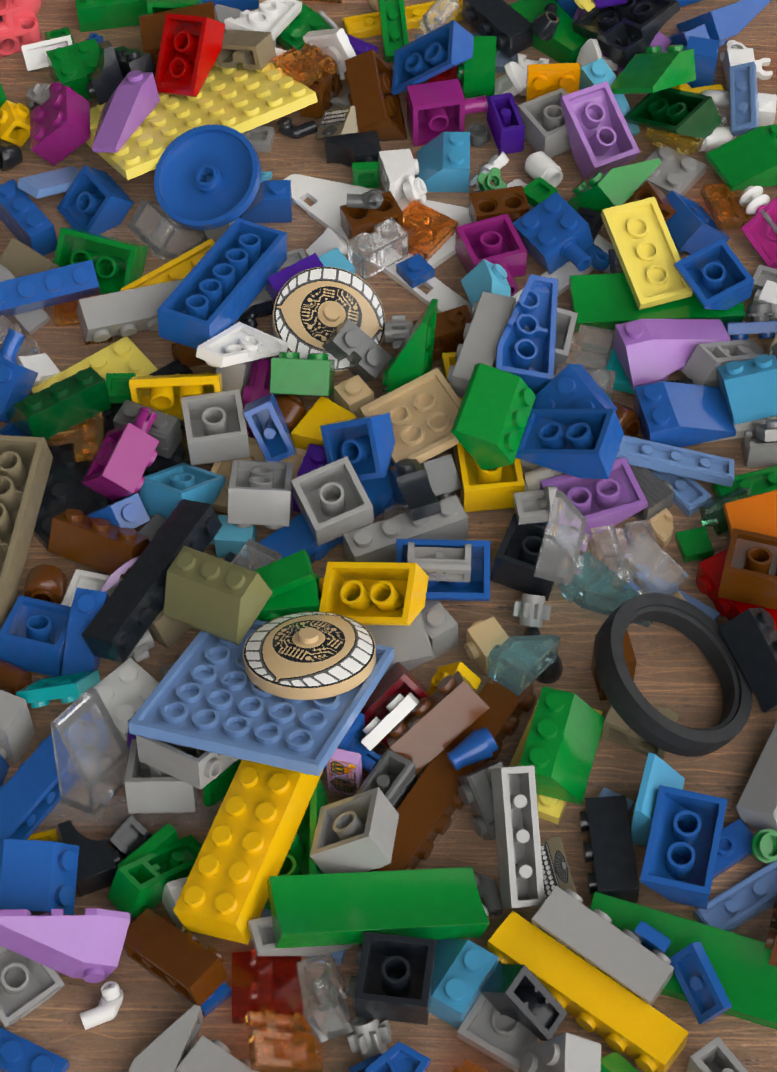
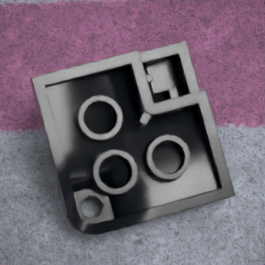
M627 0V3L598 9L595 6L590 12L585 13L573 22L572 26L575 33L587 39H597L600 48L611 57L613 63L626 67L635 54L646 52L645 47H649L659 30L680 10L677 0Z

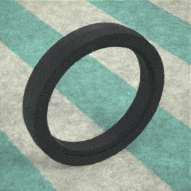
M646 593L635 596L617 607L599 629L595 641L594 659L600 684L617 714L635 733L650 744L680 756L698 757L707 755L728 744L746 725L752 709V689L719 629L720 626L696 606L680 598L661 593ZM637 621H655L666 624L684 634L702 651L712 665L722 688L723 711L715 727L696 729L683 726L661 714L647 701L632 680L624 658V635L629 624Z

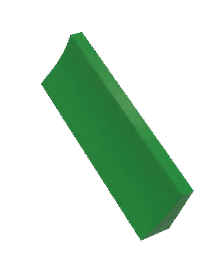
M624 273L570 275L568 279L571 311L578 313L573 333L615 331V325L639 319H721L723 323L742 322L746 316L743 302L728 310L704 309L694 293L692 297L639 310Z
M473 867L270 876L267 881L276 948L363 944L364 932L434 940L481 937L490 924L478 893Z
M594 892L590 909L594 911L597 908L606 913L612 919L611 924L619 930L628 929L634 933L639 923L644 921L668 937L671 941L669 950L665 954L668 958L691 943L701 942L732 1005L730 1009L723 1013L777 1030V966L768 964L771 950L765 948L766 942ZM673 971L671 979L660 994L688 1002Z

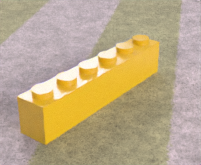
M513 910L488 940L487 951L499 957L498 964L525 965L560 1005L575 1018L581 1028L588 1032H596L605 1039L606 1044L612 1050L618 1053L624 1052L633 1058L636 1065L642 1071L667 1072L686 1046L689 1034L687 1030Z

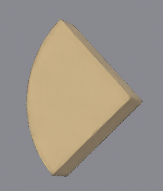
M667 508L643 524V530L662 548L671 541L674 530L673 517Z

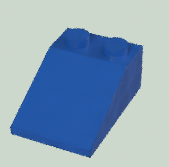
M667 381L634 387V410L639 416L640 428L645 440L681 448L736 436L735 427L719 387Z
M532 409L515 458L577 478L609 479L624 432L615 409Z

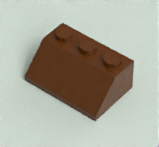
M214 1L139 16L143 52L150 53L155 71L166 13L208 17L219 21Z
M373 49L345 60L346 71L344 72V77L350 87L351 94L348 95L350 105L355 106L358 132L377 131L379 140L407 139L399 94L394 95L391 93L393 69Z
M733 528L718 597L777 610V537Z

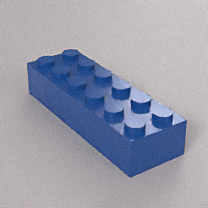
M237 218L157 309L159 337L197 349L202 343L233 326L266 286L267 278L276 274L287 260V233Z

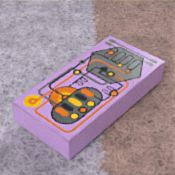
M337 748L326 764L328 790L354 796L363 783L362 755Z

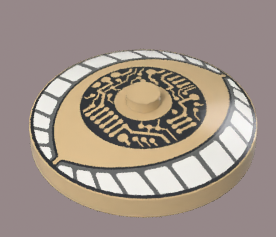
M315 267L293 276L281 288L272 311L274 335L276 338L289 343L287 352H300V358H308V353L328 354V359L335 360V375L351 372L348 370L351 362L346 358L338 361L322 347L339 324L350 319L379 346L385 333V313L375 291L359 276L335 267Z
M329 612L288 614L263 624L249 636L243 649L244 669L252 683L272 695L295 700L329 698L352 690L368 678L376 663L375 641L367 628L343 615Z

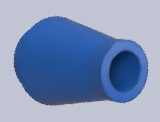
M486 727L480 730L475 728L446 755L457 771L462 767L493 757L492 753L498 750V746Z

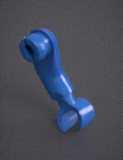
M592 244L584 250L591 257V264L595 270L604 271L609 267V255L599 246Z

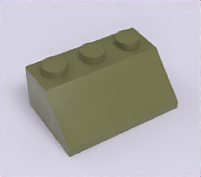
M183 546L167 571L163 614L170 619L239 646L273 592L257 572Z

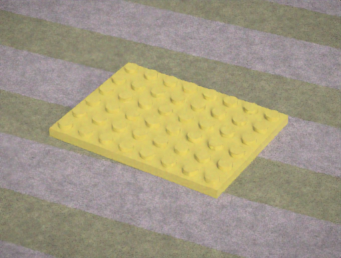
M215 62L197 97L158 92L160 102L117 153H96L123 177L130 180L156 169L161 155L170 143L190 129L216 124L233 128L242 134L317 103L316 92L272 62H269L262 70L244 69L243 63H240L236 68L218 67L217 62ZM106 103L97 104L96 107L90 109L91 138L85 143L91 148L101 111Z

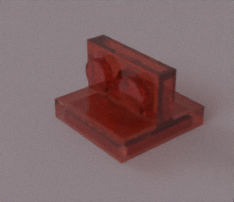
M251 949L248 952H232L233 1024L304 1020L302 956H257L255 949Z

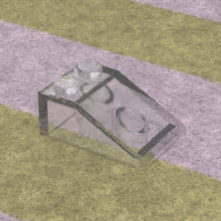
M90 687L51 722L50 726L61 803L95 815L125 786L124 781L130 751L98 691Z

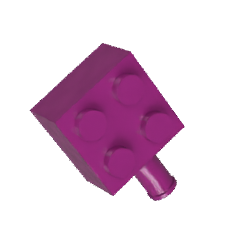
M459 79L407 86V127L413 147L426 145L443 132H464L466 114L488 112L486 95L464 98Z
M59 82L50 85V98L41 106L35 107L30 114L31 150L54 166L91 138L89 101L67 85L62 86V83Z
M504 214L457 226L455 250L466 273L468 274L483 259L494 265L499 264L507 272L506 279L511 288L510 297L514 296L518 292V285L513 278L526 275L527 250L509 215Z
M140 407L133 424L128 422L108 431L82 484L111 501L137 493L144 483L145 478L142 475L146 467L152 465L158 454L155 449L159 440L148 434L157 418V414L153 411L149 415L150 409Z

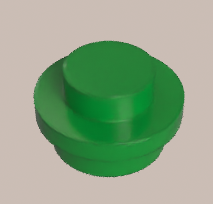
M761 829L753 835L750 848L753 856L758 861L772 863L777 860V832L775 830Z

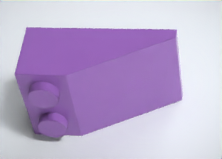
M607 81L561 96L560 101L573 158L584 180L591 178L599 171L603 174L612 168L628 165L640 153Z
M625 457L614 461L609 479H584L563 474L540 481V490H543L546 486H557L558 508L556 522L549 523L548 521V524L553 528L572 534L569 546L589 541L648 507V502Z

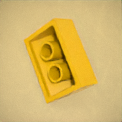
M221 372L135 376L129 380L132 402L164 412L166 415L176 416L180 420H184L181 403L182 397L224 391Z
M327 562L319 612L343 615L362 625L410 626L425 607L429 576L417 563Z

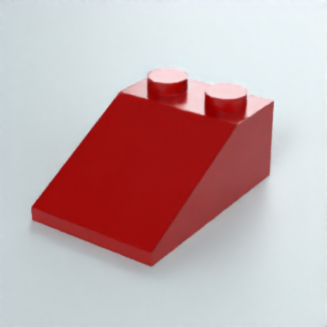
M166 13L155 74L158 92L197 97L221 51L226 24L208 17Z

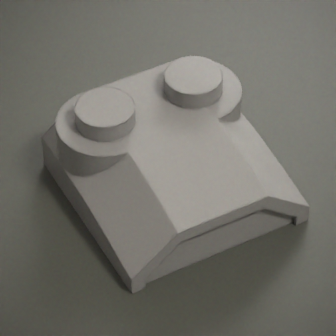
M0 946V1022L7 1028L49 1000L65 984L54 969Z

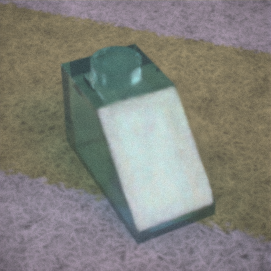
M557 635L510 636L501 646L497 644L491 650L488 656L490 663L487 676L519 696L556 660L560 637Z

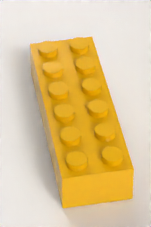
M456 352L442 353V374L446 380L450 366L457 363L455 360ZM461 443L453 446L457 473L462 486L460 492L465 512L514 508L513 493L524 492L525 490L520 459L515 458L513 465L482 470Z
M241 760L173 909L186 930L242 944H249L251 934L247 923L250 920L259 919L269 897L267 881L270 876H278L321 774L318 777L253 761Z

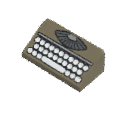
M355 106L325 110L316 138L358 133Z
M555 836L541 842L545 900L555 886H558L563 891L568 888L576 893L561 837Z

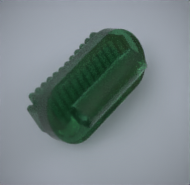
M749 488L735 489V491L733 490L720 498L701 505L699 511L703 527L713 526L717 535L729 531L723 505L752 497Z

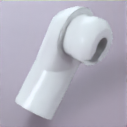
M109 981L104 983L100 989L102 996L98 1006L80 1013L85 1030L116 1017L123 1001V991L117 982Z

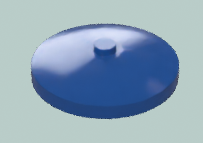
M216 124L195 127L178 136L161 155L154 175L156 198L165 213L174 222L183 227L193 230L220 228L237 219L253 202L261 182L260 160L249 140L237 130Z

